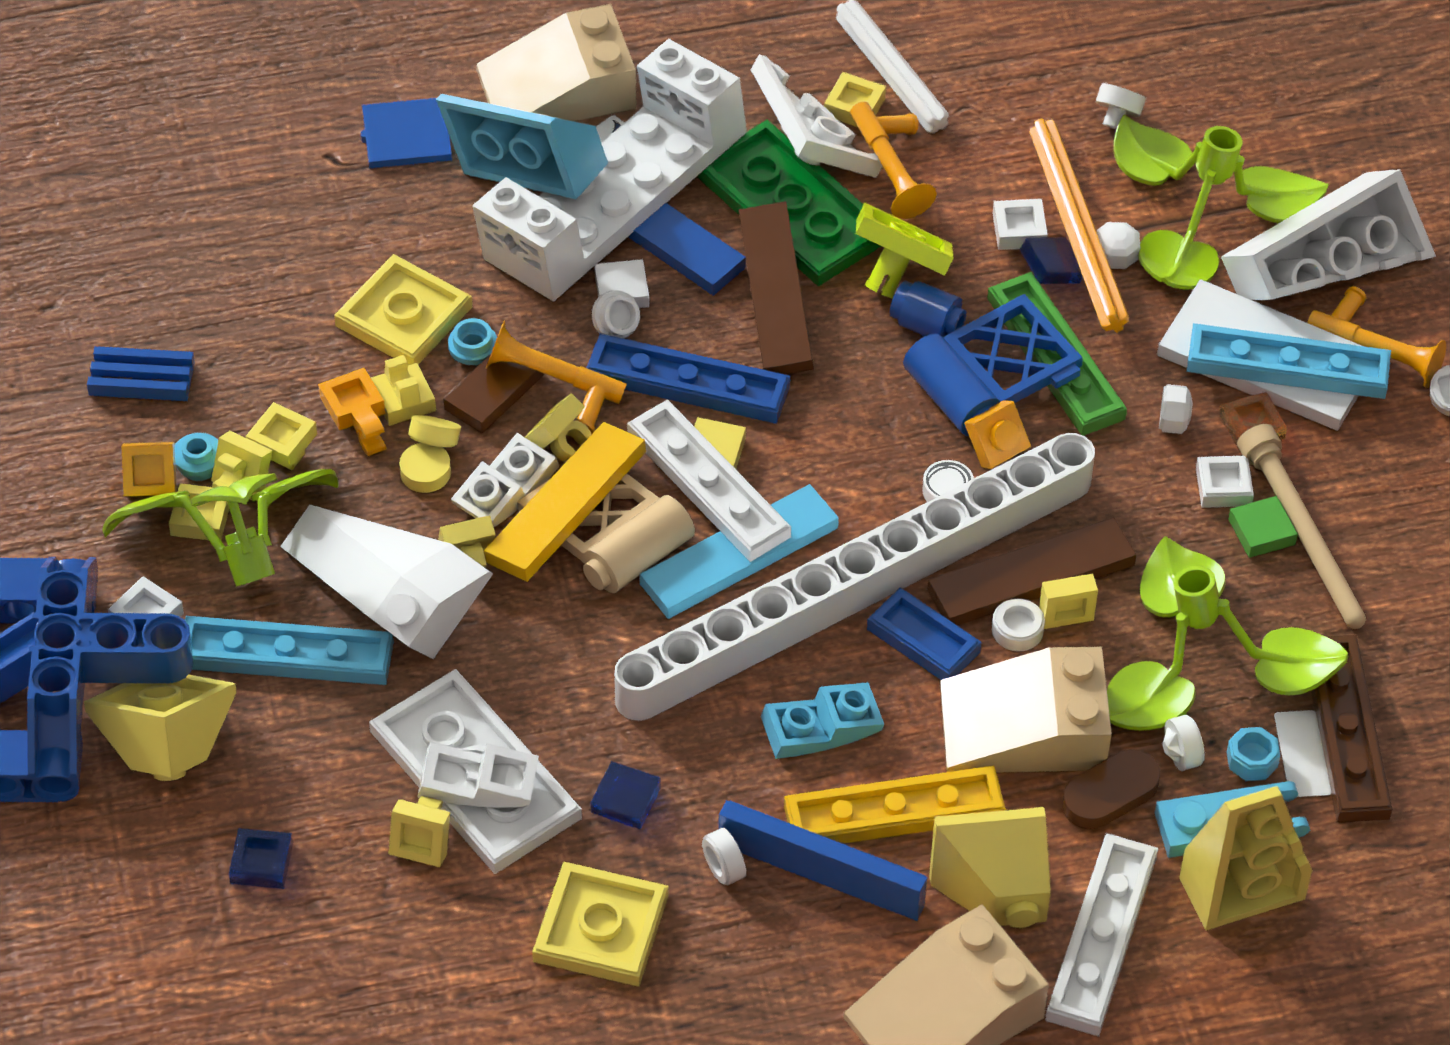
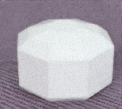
M1107 222L1097 229L1111 269H1126L1138 260L1140 233L1127 223Z
M1170 384L1164 386L1159 429L1162 432L1182 434L1187 429L1191 420L1193 405L1191 393L1187 386Z

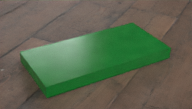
M765 120L747 131L746 134L696 176L738 215L739 209L786 201L797 268L818 287L882 247L856 234V219L864 204L820 165H812L801 160L795 154V149L789 138L769 120Z

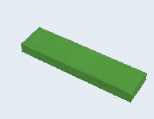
M1032 272L988 288L987 299L994 309L1025 294L1083 357L1082 367L1079 368V377L1057 389L1052 384L1047 385L1082 436L1126 420L1127 408ZM1022 314L1004 323L1009 331L1031 334L1032 325ZM1020 346L1025 355H1027L1028 347ZM1035 348L1032 362L1052 365L1062 358L1056 351Z

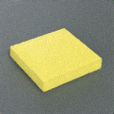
M393 254L334 315L335 326L393 358L404 355L408 366L415 363L419 365L473 307L472 296Z
M563 861L532 952L533 962L639 987L668 899V886Z

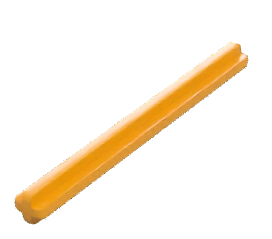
M1043 118L1035 121L1036 126L1030 129V136L1101 328L1104 331L1114 330L1116 333L1124 330L1123 325L1129 322V315L1057 124L1053 120L1044 121Z

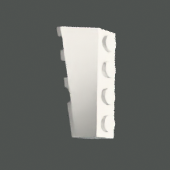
M1398 169L1366 172L1221 258L1238 295L1250 300H1272L1318 288L1336 281L1360 277L1363 274L1374 271L1387 270L1402 266L1405 263L1433 258L1436 255L1401 170Z

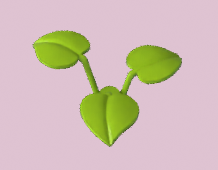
M1123 115L1120 119L1114 137L1113 145L1116 162L1119 168L1135 181L1156 186L1163 184L1169 176L1180 180L1195 163L1199 177L1204 181L1185 237L1170 230H1157L1148 233L1140 242L1138 258L1143 268L1157 281L1165 282L1166 285L1178 289H1194L1200 279L1210 282L1219 266V257L1214 247L1203 242L1193 241L1212 184L1224 183L1234 172L1237 193L1248 196L1246 202L1248 209L1258 217L1274 223H1280L1322 199L1327 192L1329 184L1296 173L1265 166L1249 167L1243 170L1245 158L1239 155L1243 143L1242 138L1235 130L1224 126L1209 128L1205 132L1203 141L1196 143L1193 153L1189 146L1181 139L1162 130L1139 124L1126 115Z
M332 469L312 470L281 480L252 495L261 486L277 480L276 474L272 473L246 477L235 481L229 487L220 486L212 488L192 499L189 498L188 491L156 495L118 509L106 519L102 531L106 538L119 523L135 513L155 507H182L187 510L213 545L220 562L228 561L237 587L275 574L267 550V546L272 545L268 535V506L289 489L308 485H326L338 488V478L336 472ZM250 497L253 502L258 501V536L254 526L245 528L238 503L247 504ZM210 501H227L236 529L235 533L225 536L228 546L225 547L196 506Z
M1165 536L1157 545L1146 564L1140 584V595L1144 607L1149 612L1159 617L1176 616L1177 632L1173 663L1169 670L1162 664L1152 661L1137 662L1122 668L1112 678L1107 688L1110 723L1130 730H1153L1165 727V722L1168 719L1185 715L1194 703L1196 695L1194 684L1178 676L1183 666L1187 627L1190 626L1195 629L1210 627L1219 615L1224 617L1249 656L1259 660L1255 667L1257 681L1264 688L1276 694L1299 695L1314 690L1347 663L1349 658L1348 652L1340 644L1326 636L1294 627L1270 631L1263 638L1262 649L1256 647L1231 612L1229 601L1227 599H1219L1226 585L1225 573L1222 567L1206 555L1184 548Z

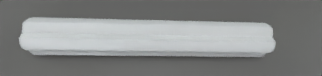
M849 0L838 5L836 8L838 12L836 15L837 21L908 109L917 116L918 121L925 130L934 134L939 129H945L948 125L949 113L856 0Z

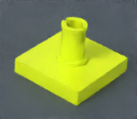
M864 203L856 219V234L884 247L869 280L865 283L869 289L877 292L885 275H888L882 287L881 295L893 298L910 260L944 276L946 275L953 260L952 243Z

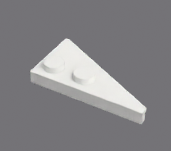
M758 55L751 71L777 116L782 130L787 134L793 145L795 154L801 160L812 165H819L822 162L876 178L882 168V164L876 154L856 150L851 145L856 134L840 123L811 94L804 93L800 100L785 86L789 75L766 56Z

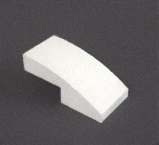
M430 742L425 756L417 797L426 796L442 800L444 803L475 807L529 806L539 756L488 743L483 754Z

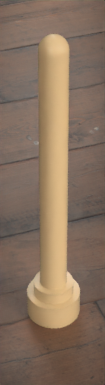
M1260 424L1250 428L1238 439L1237 446L1241 454L1248 458L1249 465H1254L1256 469L1262 470L1347 626L1352 629L1361 628L1366 622V616L1280 461L1282 457V442L1270 424Z

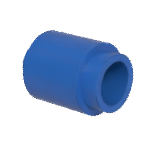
M903 281L896 290L890 306V317L897 319L899 326L923 336L939 334L944 337L963 327L967 315L966 310L962 309L961 297L921 281H915L914 283Z

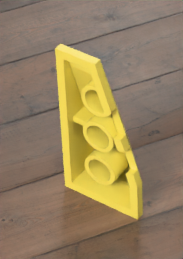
M1275 786L1226 801L1185 848L1179 879L1205 930L1305 900L1312 869L1303 852V846L1295 832L1293 821L1279 788Z

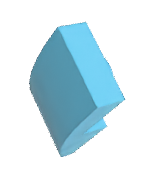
M868 682L822 686L819 688L814 700L765 704L761 714V719L776 759L806 755L846 745L882 731L884 726Z

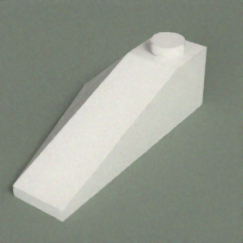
M313 505L308 506L280 546L377 624L408 647L432 659L435 658L493 575L492 572L450 543Z

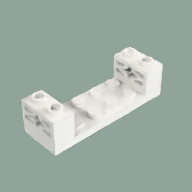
M667 39L637 65L643 107L602 142L608 164L577 199L546 192L537 196L505 177L472 205L484 260L554 302L592 269L595 264L600 262L633 233L634 229L673 198L747 133L739 77L678 43Z

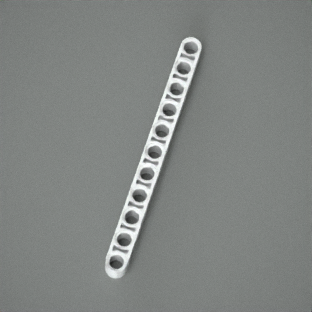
M1077 433L1059 435L624 655L615 666V705L618 712L631 720L643 721L652 718L894 594L900 587L903 589L1081 498L1088 493L1091 487L1095 448L1092 442L1085 436Z

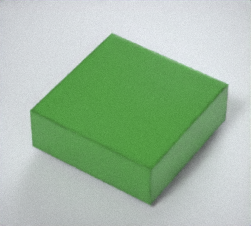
M1277 496L1230 509L1228 520L1248 558L1296 545L1298 534Z

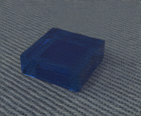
M1027 237L1020 251L1039 284L1080 283L1083 276L1073 249L1066 237Z
M611 761L590 802L591 813L641 830L661 789V778Z
M238 828L229 869L230 884L284 889L293 847L292 833Z

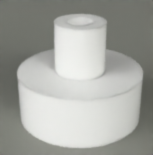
M1102 83L1095 102L1108 108L1103 125L1117 130L1123 115L1141 116L1146 98L1133 91Z

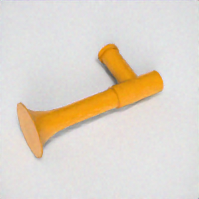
M863 101L855 104L850 114L867 144L875 152L896 190L897 197L891 206L892 215L905 220L924 213L936 199V188L931 184H917L913 181L890 144L887 135L916 134L919 126L917 116L913 113L901 116H876L868 102Z
M1351 286L1345 291V296L1332 315L1313 310L1310 314L1308 324L1365 347L1391 350V359L1402 362L1421 374L1424 379L1425 389L1430 388L1433 376L1442 367L1446 353V341L1444 339L1433 347H1416L1365 330L1359 325L1349 322L1358 308L1367 299L1365 292L1358 287Z
M505 320L485 368L487 369L491 364L497 362H513L572 384L575 388L586 391L587 393L582 403L585 408L575 421L585 424L589 428L591 435L594 433V425L604 399L619 404L627 385L624 382L583 366H575L523 345L509 334L505 327Z

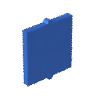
M437 98L362 105L365 130L361 131V141L366 143L369 168L452 161L449 133L437 104Z

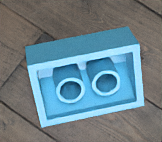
M441 94L436 99L461 168L466 175L501 182L507 177L524 188L577 199L608 164L596 126Z

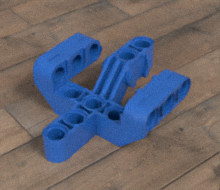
M56 557L0 558V623H16L0 633V703L28 687L27 730H0V802H63L71 800L78 795L83 751L81 722L85 683H174L186 678L192 670L193 655L190 629L183 618L168 613H95L98 583L96 557H89L87 561L74 558L58 561Z

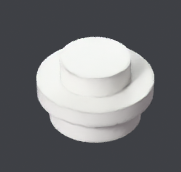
M619 290L605 292L598 297L593 305V325L599 334L624 339L630 336L639 324V307L634 298L626 292Z

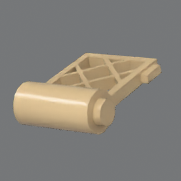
M626 474L604 498L603 511H592L579 525L601 526V531L585 543L572 533L562 543V546L585 563L583 571L592 586L598 590L605 589L610 593H616L640 576V573L648 570L695 535V528L688 512L675 498L669 495L659 498L630 475ZM548 481L517 502L519 512ZM612 499H634L639 503L631 510L611 511Z

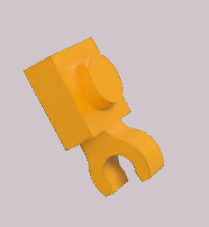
M365 368L318 384L320 398L339 431L354 426L359 442L367 456L386 450V445L380 436L381 433H384V427L378 416L386 414L384 400Z

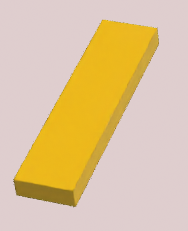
M603 422L484 549L486 563L528 582L646 453L645 440Z
M994 765L784 796V809L788 823L842 844L932 831L934 829V819L939 816L1006 810Z

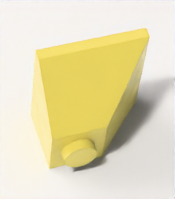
M189 674L186 678L174 683H122L84 701L87 715L131 770L154 774V778L160 781H171L184 777L186 770L208 759L236 695V684Z
M1044 807L935 817L929 872L931 886L968 911L983 904L1000 926L1010 925L1015 928H1023L1037 922H1047L1051 890Z

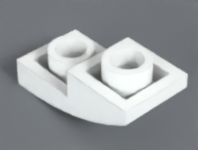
M516 433L490 466L483 461L479 464L451 498V501L474 518L490 515L493 527H495L518 510L517 502L545 483L559 468L557 458L519 433Z

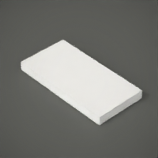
M1200 279L1160 341L1157 356L1187 368L1193 323L1357 346L1362 345ZM1202 374L1336 431L1341 427L1359 396Z
M454 669L369 721L370 732L418 787L420 786L425 756L430 742L483 754L487 743L532 754L457 669ZM539 761L537 763L529 806L493 808L443 802L441 810L450 812V824L494 874L582 819L581 807Z

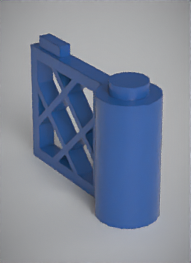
M1022 294L944 337L939 334L924 336L908 350L904 357L903 365L904 369L958 430L965 436H969L964 424L965 421L987 411L990 407L1003 400L1016 403L1049 384H1052L1055 389L1080 376L1079 368L1082 367L1083 357L1028 297ZM1020 314L1032 325L1031 334L1003 330L1005 322ZM973 339L992 341L993 347L991 355L970 353L964 347V344ZM1000 343L1028 347L1026 360L997 357ZM1035 348L1056 351L1062 358L1052 365L1032 362ZM994 370L1023 374L1022 380L1003 390L993 379Z

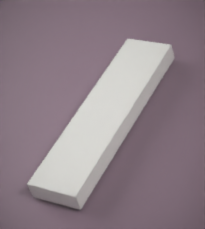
M668 399L627 423L628 433L645 440L646 454L749 562L791 538V526Z
M1106 833L1047 1009L1045 1021L1095 1036L1100 1035L1156 862L1157 847Z

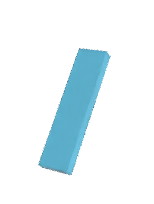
M1193 323L1186 372L1385 399L1388 389L1391 350Z
M808 484L771 504L791 526V538L757 559L749 562L720 531L640 573V585L667 619H670L838 529L839 517L816 490Z
M197 616L185 617L191 636L192 670L387 685L394 644L393 635L390 632Z

